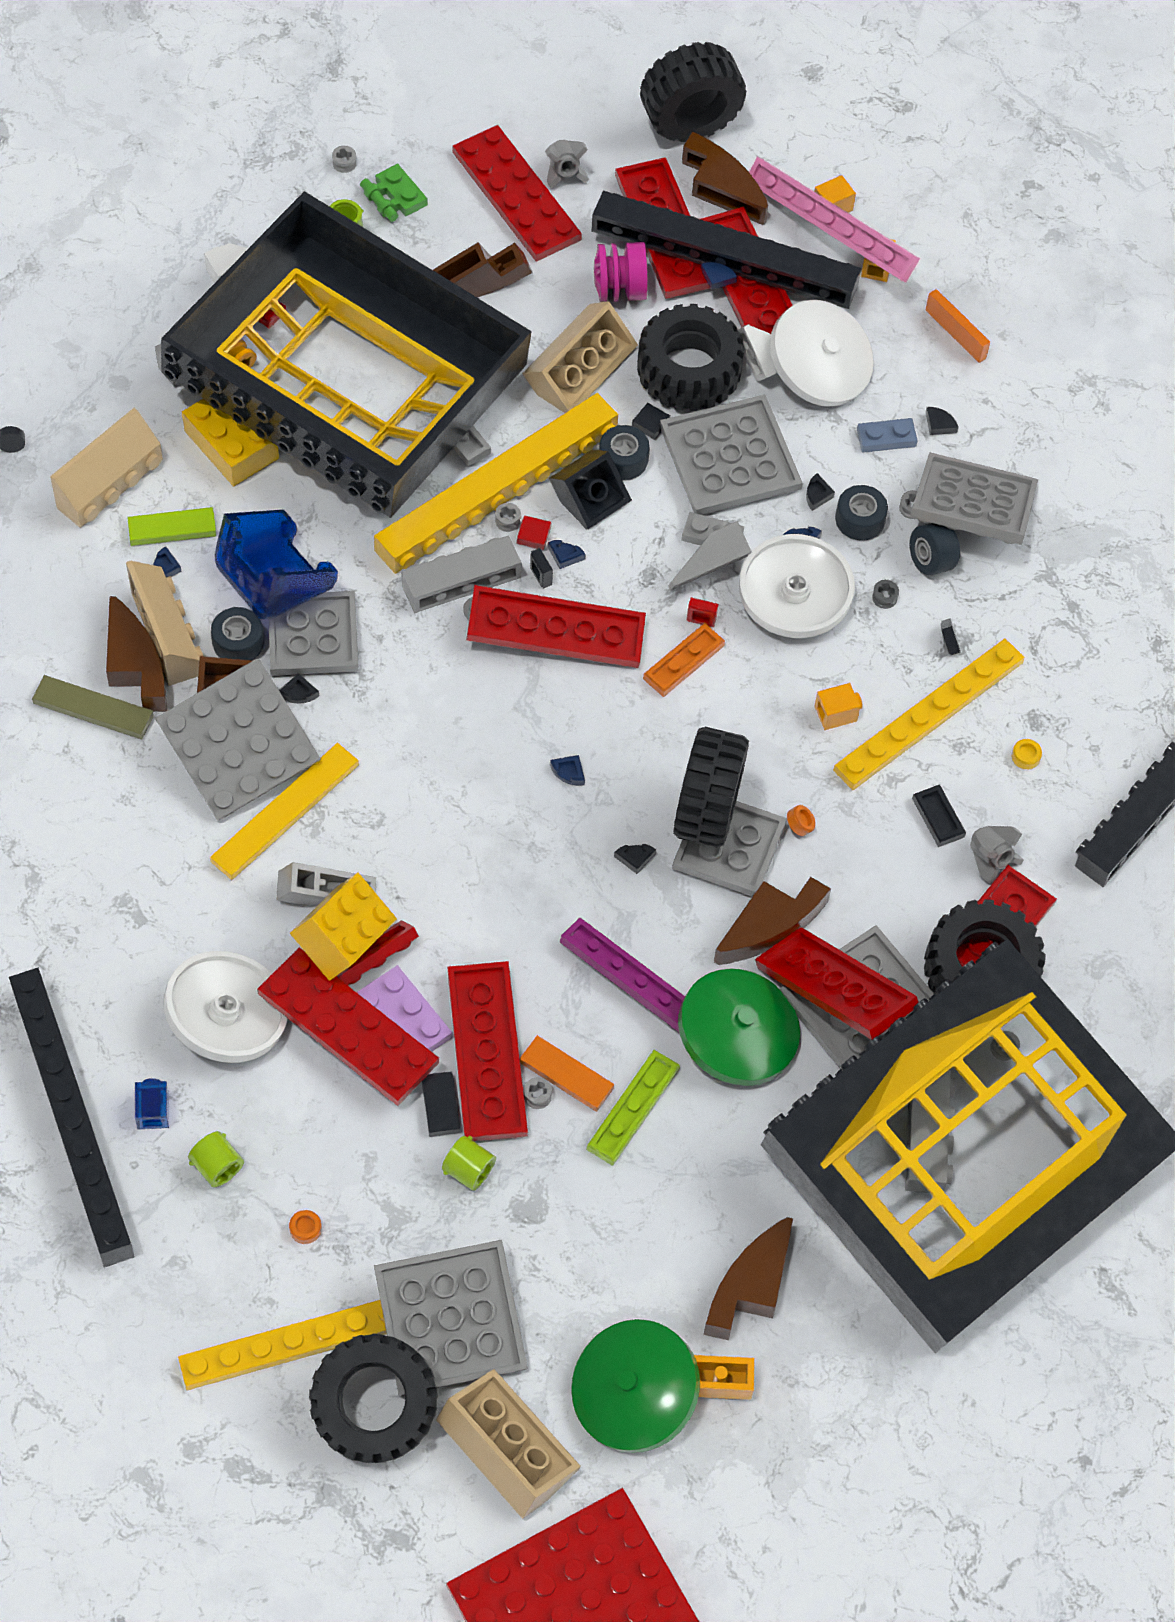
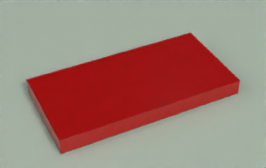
M1007 865L977 902L978 904H983L984 899L994 900V905L1001 906L1002 902L1011 905L1009 910L1015 913L1020 910L1024 913L1027 924L1033 922L1037 926L1054 906L1057 898L1010 865ZM971 939L969 942L958 947L956 954L961 966H965L971 960L975 963L982 956L981 953L993 941H973Z

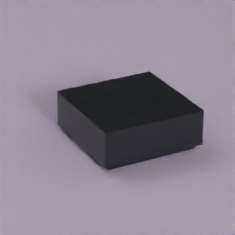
M647 402L632 420V426L655 440L661 433L660 420L670 418L671 415Z
M540 548L531 551V571L543 589L551 586L553 579L552 567Z

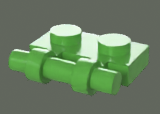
M398 163L376 174L377 184L371 183L368 178L363 179L360 183L367 199L373 201L377 205V211L383 217H387L390 222L398 218L399 215L396 212L398 210L406 217L428 205V198ZM386 194L391 200L385 199L383 195Z

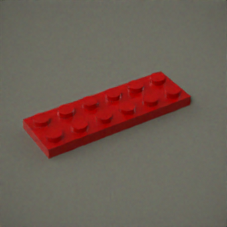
M495 125L452 145V153L536 262L582 240L581 231L499 125Z
M666 157L615 169V177L624 197L644 201L647 204L667 208L690 216ZM645 248L665 299L710 289L701 271L700 264Z
M744 207L701 218V220L720 224L737 231L747 232L758 237ZM737 276L736 283L722 287L741 327L750 325L771 334L779 317L793 306L785 290Z
M474 585L466 640L639 668L646 613Z
M802 927L755 959L759 970L871 1040L887 1030L900 1017L904 1018L912 1012L913 1007L919 1003L917 996Z
M300 947L257 988L259 996L397 1106L439 1064L438 1056L337 976L328 980Z
M509 961L447 966L464 1136H471L474 1142L528 1137Z

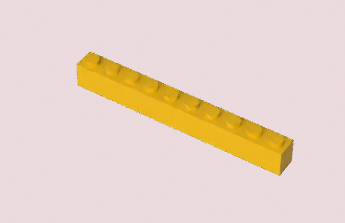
M597 392L375 534L374 551L395 574L402 569H407L409 566L414 565L419 558L435 552L447 540H453L470 525H476L481 522L484 516L492 511H496L499 505L508 502L515 496L523 495L529 487L538 481H545L552 472L560 467L568 466L574 458L592 450L600 442L602 435L608 429L618 425L619 414Z

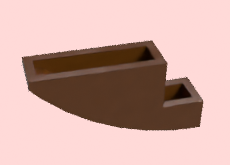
M692 132L683 146L682 164L698 170L693 178L692 196L727 211L744 207L751 221L764 226L767 219L768 203L758 183L749 171L725 149L711 140Z
M477 242L433 269V271L475 297H481L500 290L533 273L524 252L515 242L493 256Z
M110 596L106 661L109 687L141 686L142 707L153 712H166V689L161 662L155 645L136 615L116 596Z
M810 876L794 899L763 881L716 948L714 963L724 965L758 956L800 927L805 928L828 903L831 888Z
M786 1217L764 1231L734 1261L721 1281L711 1303L703 1335L729 1340L735 1310L773 1319L793 1218Z

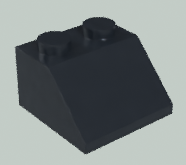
M592 449L549 477L562 505L585 529H590L632 501L608 451Z

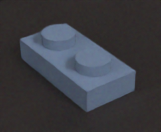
M912 418L858 423L857 434L862 453L917 446L918 440Z

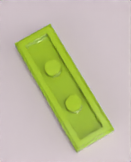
M213 507L127 517L131 546L217 536Z

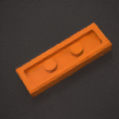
M937 289L930 292L925 310L977 362L980 363L985 360L990 341Z
M704 623L643 674V680L662 697H665L723 648L725 640Z
M538 1035L520 1057V1064L596 1112L614 1089V1083Z

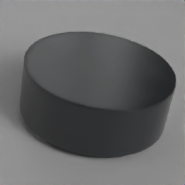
M6 426L0 429V449L2 451L14 453L24 448L25 433L23 430L14 426Z

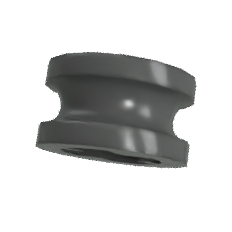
M887 579L877 582L873 590V602L876 606L883 609L893 607L897 603L899 587L895 582ZM882 591H888L890 596L888 598L884 597Z

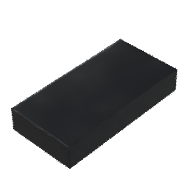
M940 784L913 794L912 800L938 847L965 838L966 831Z
M452 1071L428 1074L422 1081L429 1137L460 1133Z

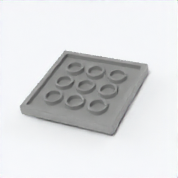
M765 394L660 420L661 432L694 513L702 515L802 489L803 482Z
M929 452L910 517L918 519L923 523H935L946 526L951 530H963L974 533L979 537L987 536L1002 540L1007 544L1015 543L1022 545L1038 479Z
M259 658L155 718L217 821L321 760Z
M877 925L839 949L917 996L919 1002L924 998L930 1001L929 998L934 994ZM785 985L780 988V991L794 1008L799 1019L839 1068L851 1056L855 1055L857 1059L859 1058V1054L865 1050L864 1047L871 1039ZM888 1029L885 1030L882 1034L878 1035L881 1038V1040L883 1039L882 1036L888 1031Z
M502 1240L374 1265L387 1336L402 1340L421 1354L432 1370L437 1388L478 1380L493 1369L499 1375L528 1369ZM395 1375L398 1396L405 1395L403 1385Z

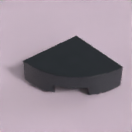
M926 407L925 413L930 435L958 432V424L950 413L937 407Z
M818 473L810 479L806 492L807 504L813 511L834 498L835 491Z
M951 618L941 621V631L949 654L961 653Z
M299 673L279 689L284 700L290 703H307L320 696L319 690Z
M647 844L624 845L614 852V857L638 874L656 855L657 849Z

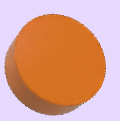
M797 805L788 811L787 821L794 833L799 836H805L815 829V818L807 807Z
M301 1210L295 1213L289 1222L292 1238L301 1244H310L316 1241L322 1231L319 1216L310 1210Z

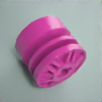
M611 243L610 256H606L605 244H597V253L594 259V284L599 295V301L607 302L608 289H612L613 302H618L620 289H625L628 301L646 300L648 282L645 243H626L623 256H619L615 243Z

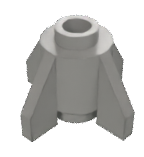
M558 140L545 150L547 157L550 158L547 183L551 188H554L561 180L560 176L571 177L576 175L580 180L587 183L589 180L588 175L580 166V158L588 150L586 144L580 141Z
M986 826L979 828L972 835L970 846L973 850L980 876L988 883H992L999 872L995 867L1004 868L1010 862L1021 865L1024 861L1012 849V846H1015L1022 836V833L1015 827Z

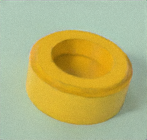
M1022 739L1014 745L1011 757L1014 764L1019 768L1033 769L1040 763L1042 749L1036 741Z

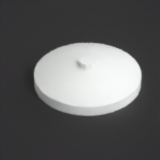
M821 300L802 301L786 310L773 327L770 338V351L774 366L783 382L799 397L820 406H839L854 399L868 385L873 372L872 348L863 328L844 309Z
M802 534L781 535L759 544L745 559L739 579L740 598L751 618L768 631L791 638L813 637L834 628L847 615L855 590L854 575L845 557L829 543L816 537Z
M210 951L190 957L175 969L164 993L163 1006L165 1017L175 1036L195 1053L215 1061L239 1063L264 1055L280 1039L288 1018L258 995L257 988L272 973L259 962L238 953Z

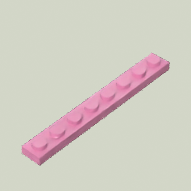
M756 158L749 173L758 183L763 193L901 281H908L920 260L919 257L764 159Z

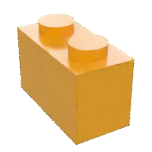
M694 1355L700 1375L699 1397L752 1399L754 1391V1358Z

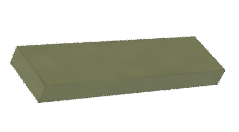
M47 675L43 676L32 697L33 704L141 740L154 716L152 710Z

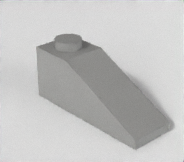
M728 520L712 527L714 531L705 539L668 585L670 591L746 558L752 553L738 521L729 524Z
M292 862L278 871L276 900L318 906L337 886L356 873ZM360 874L376 892V877Z

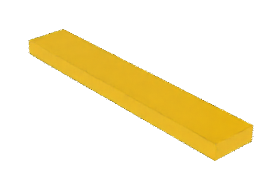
M337 742L321 757L319 762L308 768L210 857V862L229 879L233 880L357 768L359 760Z

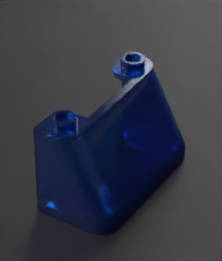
M284 509L224 513L214 556L218 570L260 619H274L331 590L338 579V570L329 561L320 562L315 570L292 543L297 533V526Z

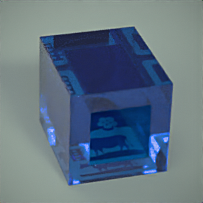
M149 1078L143 1080V1082H135V1121L138 1130L169 1128V1090L167 1081Z

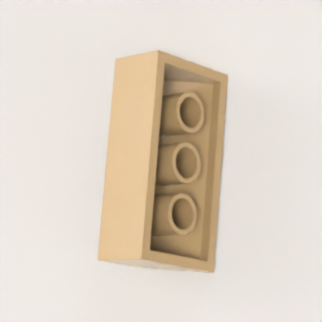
M609 301L592 303L573 320L522 374L539 397L566 413L585 401L638 344Z
M135 408L130 410L50 476L57 509L78 527L81 528L87 522L93 521L100 511L106 506L115 503L124 491L129 487H134L142 476L148 471L157 468L163 460L161 444L138 410Z
M132 560L126 562L132 597L145 629L155 645L168 686L198 677L200 656H203L200 646L194 647L192 640L195 639L191 624L184 623L182 617L185 616V611L181 600L175 601L173 594L176 593L171 576L166 578L162 567Z
M495 1369L448 1398L436 1419L522 1519L549 1500L581 1467Z

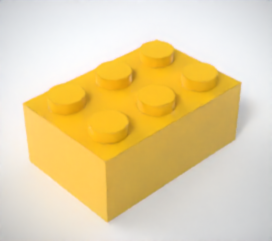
M204 399L182 411L185 433L233 487L279 459L278 446L267 439L260 438L245 425L236 423L231 416L221 410L214 409Z
M357 872L337 886L290 934L327 979L331 980L349 968L397 918L360 873Z

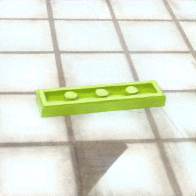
M653 1050L592 1137L586 1150L613 1166L679 1071L680 1065L658 1051Z

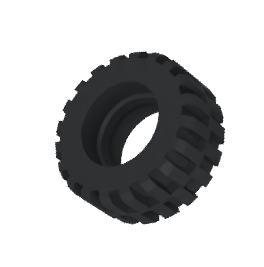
M693 42L689 46L685 44L679 46L673 52L671 50L665 53V57L662 59L658 58L653 63L652 69L649 68L644 76L645 79L642 80L640 99L653 128L660 136L671 141L686 142L692 132L703 137L706 135L709 137L715 134L714 132L718 129H724L729 121H733L737 117V111H741L747 91L732 54L726 48L711 42H705L704 44Z
M683 304L675 305L672 310L666 308L660 311L659 317L655 315L648 321V325L643 328L639 340L637 372L643 388L648 389V394L653 399L659 398L661 404L667 407L669 405L675 406V410L683 411L684 408L695 412L703 407L705 409L715 407L716 402L721 404L728 399V395L734 393L737 383L740 382L744 346L742 335L737 331V326L731 320L727 321L726 315L720 311L715 313L713 312L714 309L708 306L701 308L698 307V304H690V306L683 307ZM693 348L705 352L713 361L701 367H685L675 363L667 355L678 349Z
M706 726L698 729L687 764L674 821L673 834L678 839L715 848L724 846L747 758L749 740L745 736Z
M984 899L983 904H978L977 900H971L966 902L964 908L958 904L951 908L949 915L944 914L939 919L928 942L924 956L926 960L924 974L926 977H929L928 987L932 992H935L947 979H950L953 983L952 980L959 974L958 971L962 968L957 958V949L971 939L973 941H996L998 945L1008 939L1042 977L1046 954L1042 952L1044 948L1042 937H1035L1038 929L1033 922L1028 924L1025 922L1026 915L1020 910L1016 913L1009 910L1011 905L1002 902L1001 906L994 905V900Z
M382 1334L352 1337L353 1339L341 1342L335 1346L331 1353H327L321 1360L322 1363L318 1370H315L312 1378V1388L309 1389L311 1418L316 1424V1430L320 1437H323L329 1447L344 1457L363 1463H381L395 1460L418 1446L431 1428L437 1411L438 1392L434 1380L435 1377L421 1354L402 1340ZM367 1367L388 1369L401 1381L405 1392V1405L399 1418L389 1427L376 1431L365 1430L356 1426L348 1418L343 1407V1392L348 1380L356 1372Z

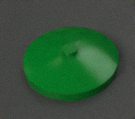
M732 968L710 972L692 985L679 1009L678 1027L686 1051L700 1068L721 1081L743 1086L768 1082L786 1069L797 1052L800 1040V1027L794 1008L774 983L754 972Z
M626 1320L601 1331L588 1343L581 1353L572 1377V1402L581 1425L598 1442L611 1449L626 1453L651 1451L671 1441L690 1420L699 1397L700 1375L693 1352L687 1343L674 1331L650 1320Z

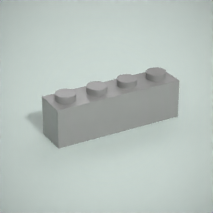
M509 535L502 538H493L487 541V543L475 547H465L460 552L447 556H438L432 561L409 566L401 571L402 588L413 612L417 613L473 594L474 585L492 588L521 578L522 562Z
M951 1069L925 1089V1093L948 1119L955 1116V1108L950 1106V1097H954L956 1085L955 1078H950ZM916 1099L908 1103L906 1148L912 1151L939 1129V1125ZM949 1134L918 1158V1162L943 1191L947 1184L952 1183L953 1165H948V1154L952 1155L954 1136H949ZM907 1168L905 1191L930 1193L914 1173Z

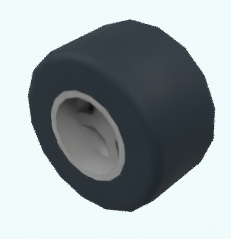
M617 425L608 429L602 435L599 450L609 452L622 480L636 478L646 470L649 462L650 447L645 433L630 425Z
M854 485L846 489L840 495L835 514L837 527L847 537L859 541L870 540L878 536L884 529L887 517V499L879 490L867 485Z
M929 523L917 526L912 531L909 549L911 558L921 573L927 576L953 570L958 565L960 545L954 530L943 525Z
M244 607L228 608L216 615L211 624V640L216 655L220 658L251 661L259 656L264 647V630L260 617L252 610Z

